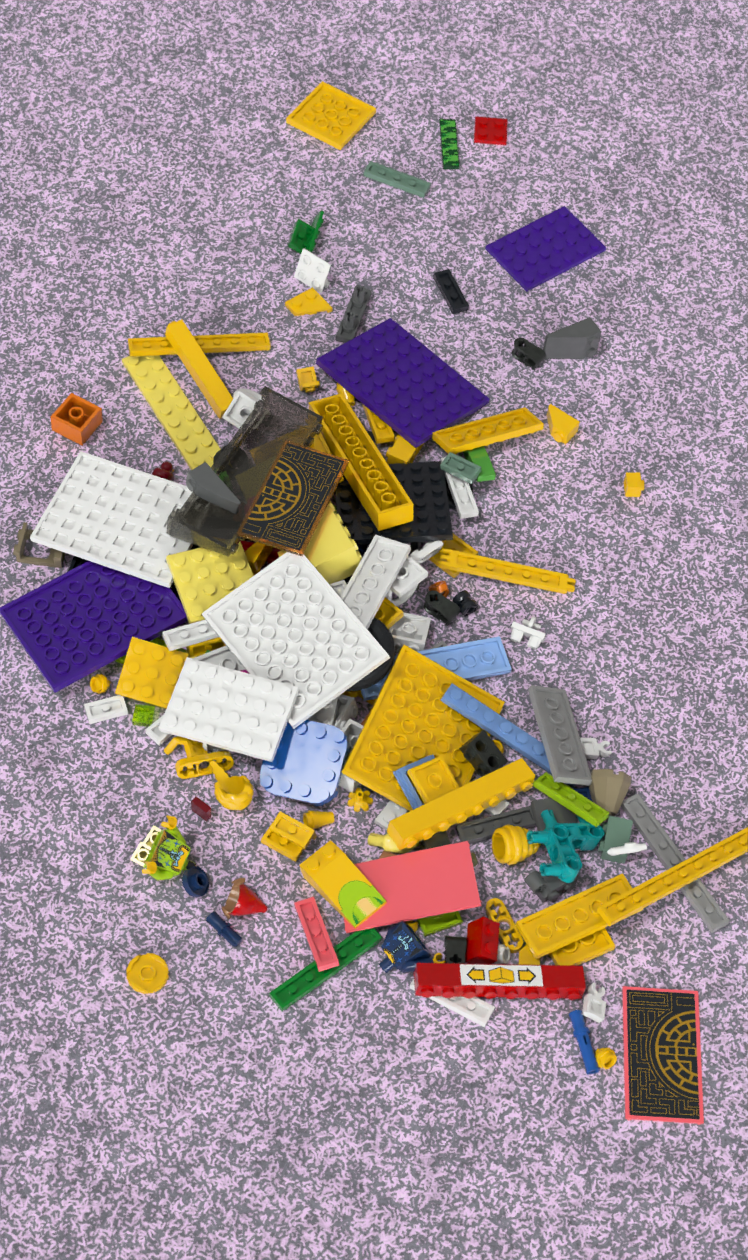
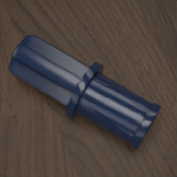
M213 911L208 915L206 922L218 932V936L224 937L233 947H237L242 942V938L231 928V924L229 922L226 923L217 912Z

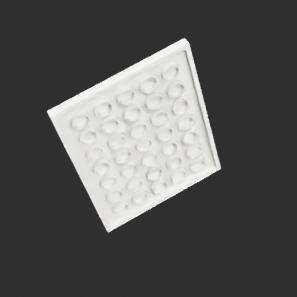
M293 548L202 613L204 619L249 674L299 688L296 701L288 719V723L293 729L390 659L388 653L301 550Z

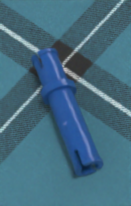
M582 1010L572 1011L569 1013V1017L574 1029L573 1036L577 1039L587 1075L598 1073L600 1068L596 1061L589 1038L590 1030L585 1025Z

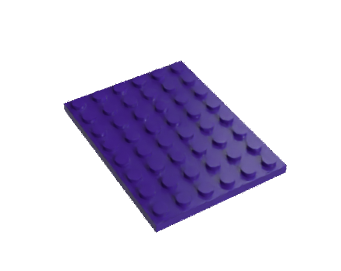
M392 318L316 359V365L415 448L430 440L433 435L432 432L455 425L484 407L490 400Z
M91 561L85 562L0 607L1 617L54 693L126 655L132 637L150 642L161 636L163 631L174 629L188 621L183 605L170 588Z

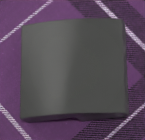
M552 798L538 799L530 802L538 831L545 829L544 821L541 818V813L544 810H553L557 823H577L575 813Z

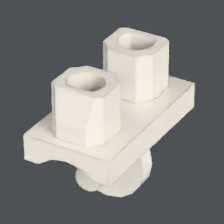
M532 616L530 621L523 619L522 624L513 621L510 639L520 644L523 635L529 637L527 647L537 650L541 642L544 643L545 633L540 632L541 625L536 624V617Z

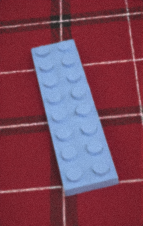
M500 636L418 651V653L467 681L508 674L512 670ZM389 672L375 685L361 690L364 701L377 699Z

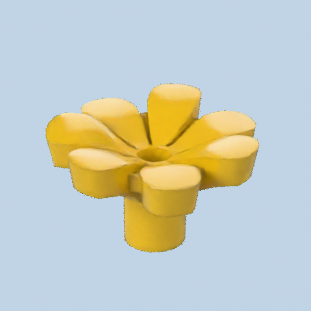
M356 788L355 793H349L348 797L350 800H348L347 805L349 807L354 806L355 812H359L361 808L363 811H368V805L373 804V799L369 797L371 794L368 790L363 792L361 788Z

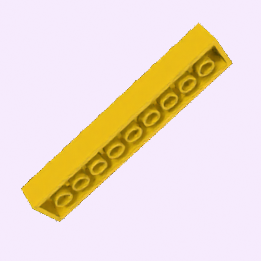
M341 393L309 402V419L311 423H317L333 458L344 461L341 471L378 531L413 521L412 501L344 395Z

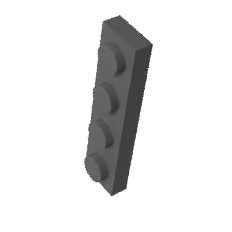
M527 806L456 825V831L460 842L468 841L469 844L491 839L497 828L508 824L526 829L537 826L532 807Z

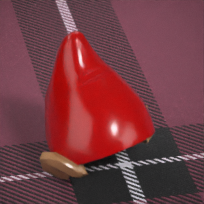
M238 878L231 882L233 886L226 904L221 906L228 920L231 918V915L244 916L254 913H265L267 911V906L257 894L244 884L245 878Z

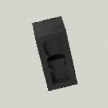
M484 730L474 735L459 748L464 757L475 768L476 773L481 777L502 768L508 762Z

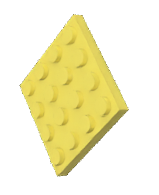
M239 538L166 556L168 567L173 576L189 624L205 620L202 615L204 611L253 577Z

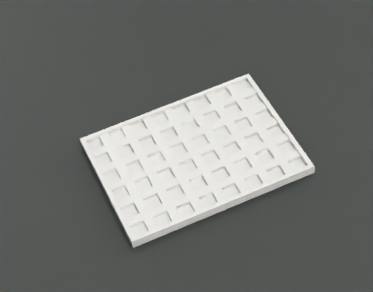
M80 451L32 532L30 539L32 542L170 588L174 580L168 567L166 556L191 550L215 504L198 497L185 485Z

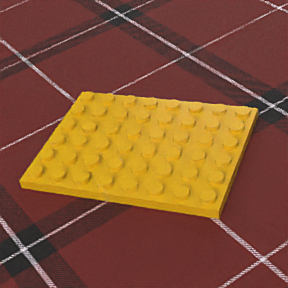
M403 645L341 773L403 808L412 811L413 809L393 774L394 771L432 754L435 758L443 756L459 787L468 784L475 771V768L464 757L459 748L484 729L440 701L450 685L453 683L498 714H500L505 702L410 647ZM407 773L406 775H407L409 781L411 782L412 786L415 787L414 784H413V782H412V780L410 779V777H409V775H408V773ZM416 790V793H417L419 799L421 800V802H422V804H423V801H422V799H421L419 793H418L417 790Z

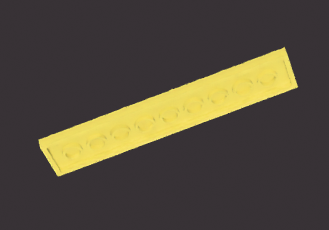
M159 355L123 358V365L189 468L193 470L206 462L218 475L213 460L220 447ZM225 457L227 464L233 469V467Z

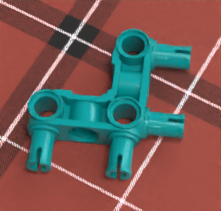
M544 810L541 813V818L544 821L545 829L543 831H528L526 835L529 844H544L552 863L540 864L539 871L541 876H557L565 883H572L582 868V862L575 849H580L581 851L594 850L604 836L603 828L601 826L595 827L577 814L576 817L579 823H557L553 810Z

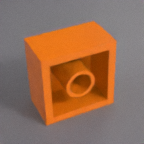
M73 393L51 415L52 431L81 446L103 422L101 407Z

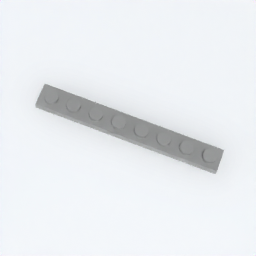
M638 793L622 802V809L630 820H633V824L666 870L686 860ZM699 878L680 888L711 933L729 924L730 920Z

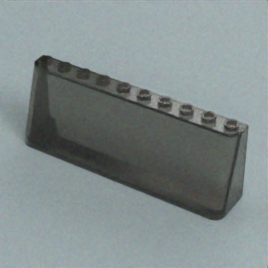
M264 386L260 392V395H262L261 400L256 401L254 410L211 467L241 502L239 513L229 512L198 497L192 492L181 509L173 510L168 516L166 533L176 539L225 556L234 555L239 547L238 543L241 540L244 541L248 535L242 532V529L287 443L305 449L307 447L310 448L313 444L314 436L319 435L323 429V425H321L323 417Z

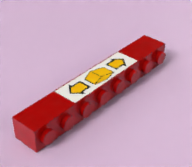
M416 963L413 973L415 996L425 998L443 996L444 998L485 997L492 999L495 997H506L507 999L548 998L554 1000L557 998H568L569 1000L582 999L586 989L583 966Z

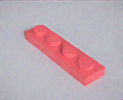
M310 897L295 902L294 906L318 971L339 966L338 958L315 898Z

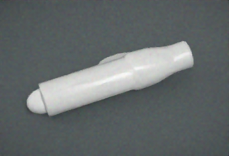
M628 842L624 843V846L610 848L607 853L611 856L636 853L647 850L646 843Z

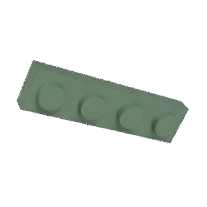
M373 161L369 162L363 174L367 178L422 198L426 196L431 187V183Z

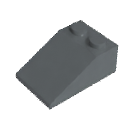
M589 317L547 334L543 347L546 354L545 359H584L595 356L598 350L601 330Z

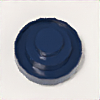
M191 867L184 871L182 884L188 895L193 898L205 895L209 890V879L205 871L200 867Z

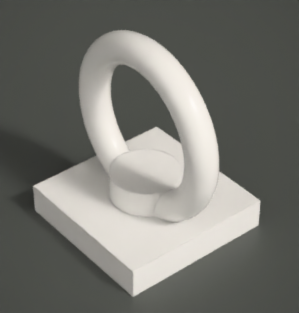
M240 388L234 392L233 400L222 418L250 437H253L262 421L271 416L272 408L268 401L257 392Z
M408 555L385 597L396 606L403 604L413 595L418 584L428 577V571ZM393 592L398 596L397 599H392Z

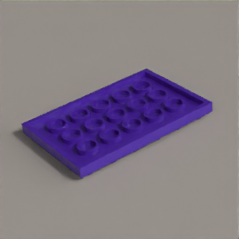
M563 206L486 245L485 249L527 292L606 251V246Z

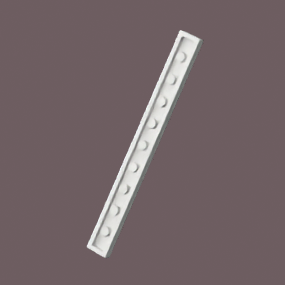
M345 580L329 584L339 597H341L347 586ZM206 620L162 632L169 651L219 637Z

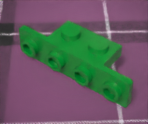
M321 210L315 216L312 226L300 219L295 222L288 243L289 248L300 254L303 248L310 252L314 250L316 246L315 240L320 234L319 228L324 222L322 218L324 211Z

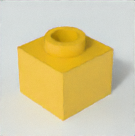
M626 472L623 482L625 497H640L641 491H644V480H641L640 472Z

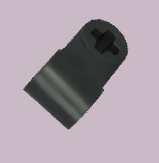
M525 338L515 339V348L511 352L512 357L525 364V366L531 367L532 370L536 369L546 358L544 350Z
M429 591L426 594L424 610L438 621L444 622L446 626L460 613L459 606L439 592Z
M445 936L444 955L446 963L464 964L466 937Z

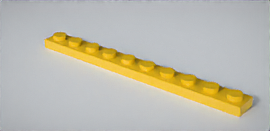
M748 827L598 907V913L610 927L748 852Z

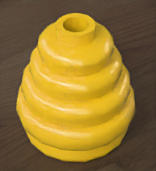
M510 824L497 828L491 839L492 852L495 859L499 863H506L508 865L524 861L535 854L541 844H529L526 836L529 830Z

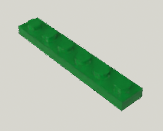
M374 928L354 932L333 947L339 961V966L319 972L315 961H313L271 991L269 997L283 1012L381 942L382 937Z

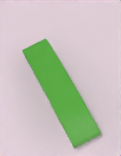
M484 446L463 451L466 460L481 467V472L476 478L477 482L495 480L496 474Z

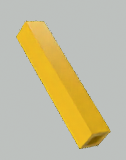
M181 319L177 322H170L166 327L165 336L215 414L221 419L232 402L233 397L184 321Z

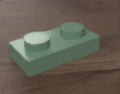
M451 452L440 464L441 470L470 484L475 481L481 472L480 466Z

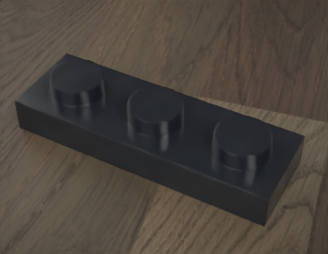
M450 269L433 273V279L451 313L456 314L468 311L469 305Z

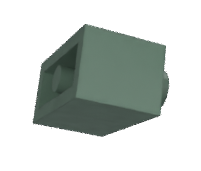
M609 815L607 823L603 822L604 840H600L598 852H601L600 859L625 863L628 853L611 856L607 851L610 848L624 846V843L630 842L633 820Z

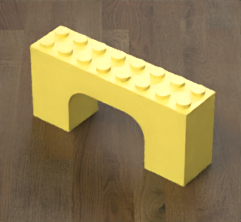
M282 454L235 477L247 503L253 497H260ZM327 496L300 550L328 584L353 575L362 556L354 539L349 538L351 535L347 527L342 525L343 521L340 515L336 514V510L332 502L327 500ZM287 547L277 552V554L281 557L292 548Z

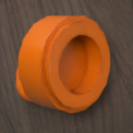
M446 581L436 582L428 588L429 591L444 592L442 594L444 597H447L449 594Z

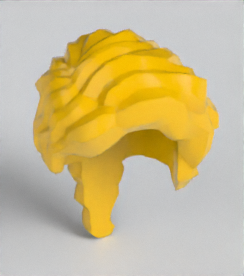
M211 761L210 765L217 780L214 784V793L219 803L224 808L240 811L248 807L254 793V787L250 780L244 775L229 777L228 773L222 767H219L216 761Z

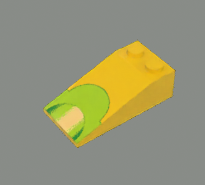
M331 840L299 865L302 875L307 882L355 929L387 903L345 853Z

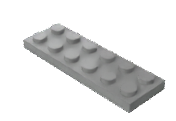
M531 685L528 692L554 782L589 786L592 783L591 773L566 690Z

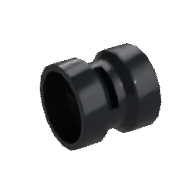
M467 590L459 592L452 600L459 606L460 612L464 617L475 612L478 608V603L470 598L471 595Z

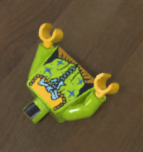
M166 815L168 822L161 823V826L167 828V830L164 829L157 833L149 854L144 861L143 868L145 869L142 870L143 874H149L157 881L171 879L179 875L182 870L185 871L196 866L195 862L187 859L191 849L187 846L186 840L176 826V817Z

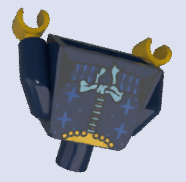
M413 920L406 921V923L402 921L388 929L384 943L381 945V949L387 957L379 963V966L386 973L394 967L403 973L415 971L416 963H446V961H437L442 959L443 955L441 953H436L434 959L431 958L432 954L415 933L418 930V922L412 923Z

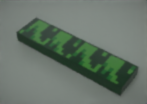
M439 119L442 168L459 169L456 119Z

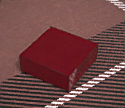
M195 797L191 801V810L207 822L211 818V807L198 797Z

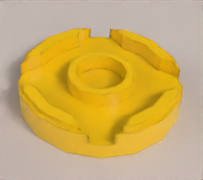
M153 953L140 954L129 962L126 978L129 985L135 991L142 994H152L165 986L168 980V967L165 960L159 955Z

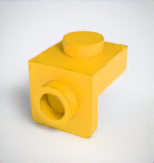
M314 366L296 369L300 391L305 390L306 393L316 391L320 383L317 381Z

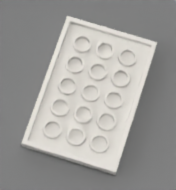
M187 657L159 729L165 733L273 762L299 688Z

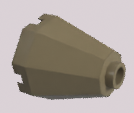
M594 769L591 772L592 783L589 785L592 801L608 811L610 816H615L631 785V777L622 771H619L617 775L613 774L614 770Z

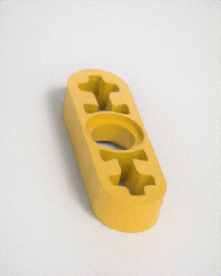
M223 750L180 759L175 764V770L178 777L188 779L213 774V768L210 764L206 768L199 767L200 763L204 761L210 763L215 760L219 767L227 771L232 768L234 760L230 752Z
M492 898L486 904V914L493 921L509 924L510 928L508 930H501L499 928V939L502 944L509 947L510 953H518L522 949L523 939L504 903L498 898ZM492 905L495 907L499 906L498 913L500 916L498 918L496 911L490 910ZM509 934H511V938L514 942L518 941L516 947H514L513 944L509 945Z

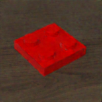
M475 116L474 143L506 146L508 119Z

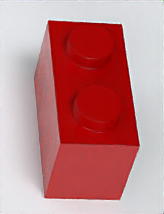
M484 916L468 923L466 963L492 964L497 962L500 923Z

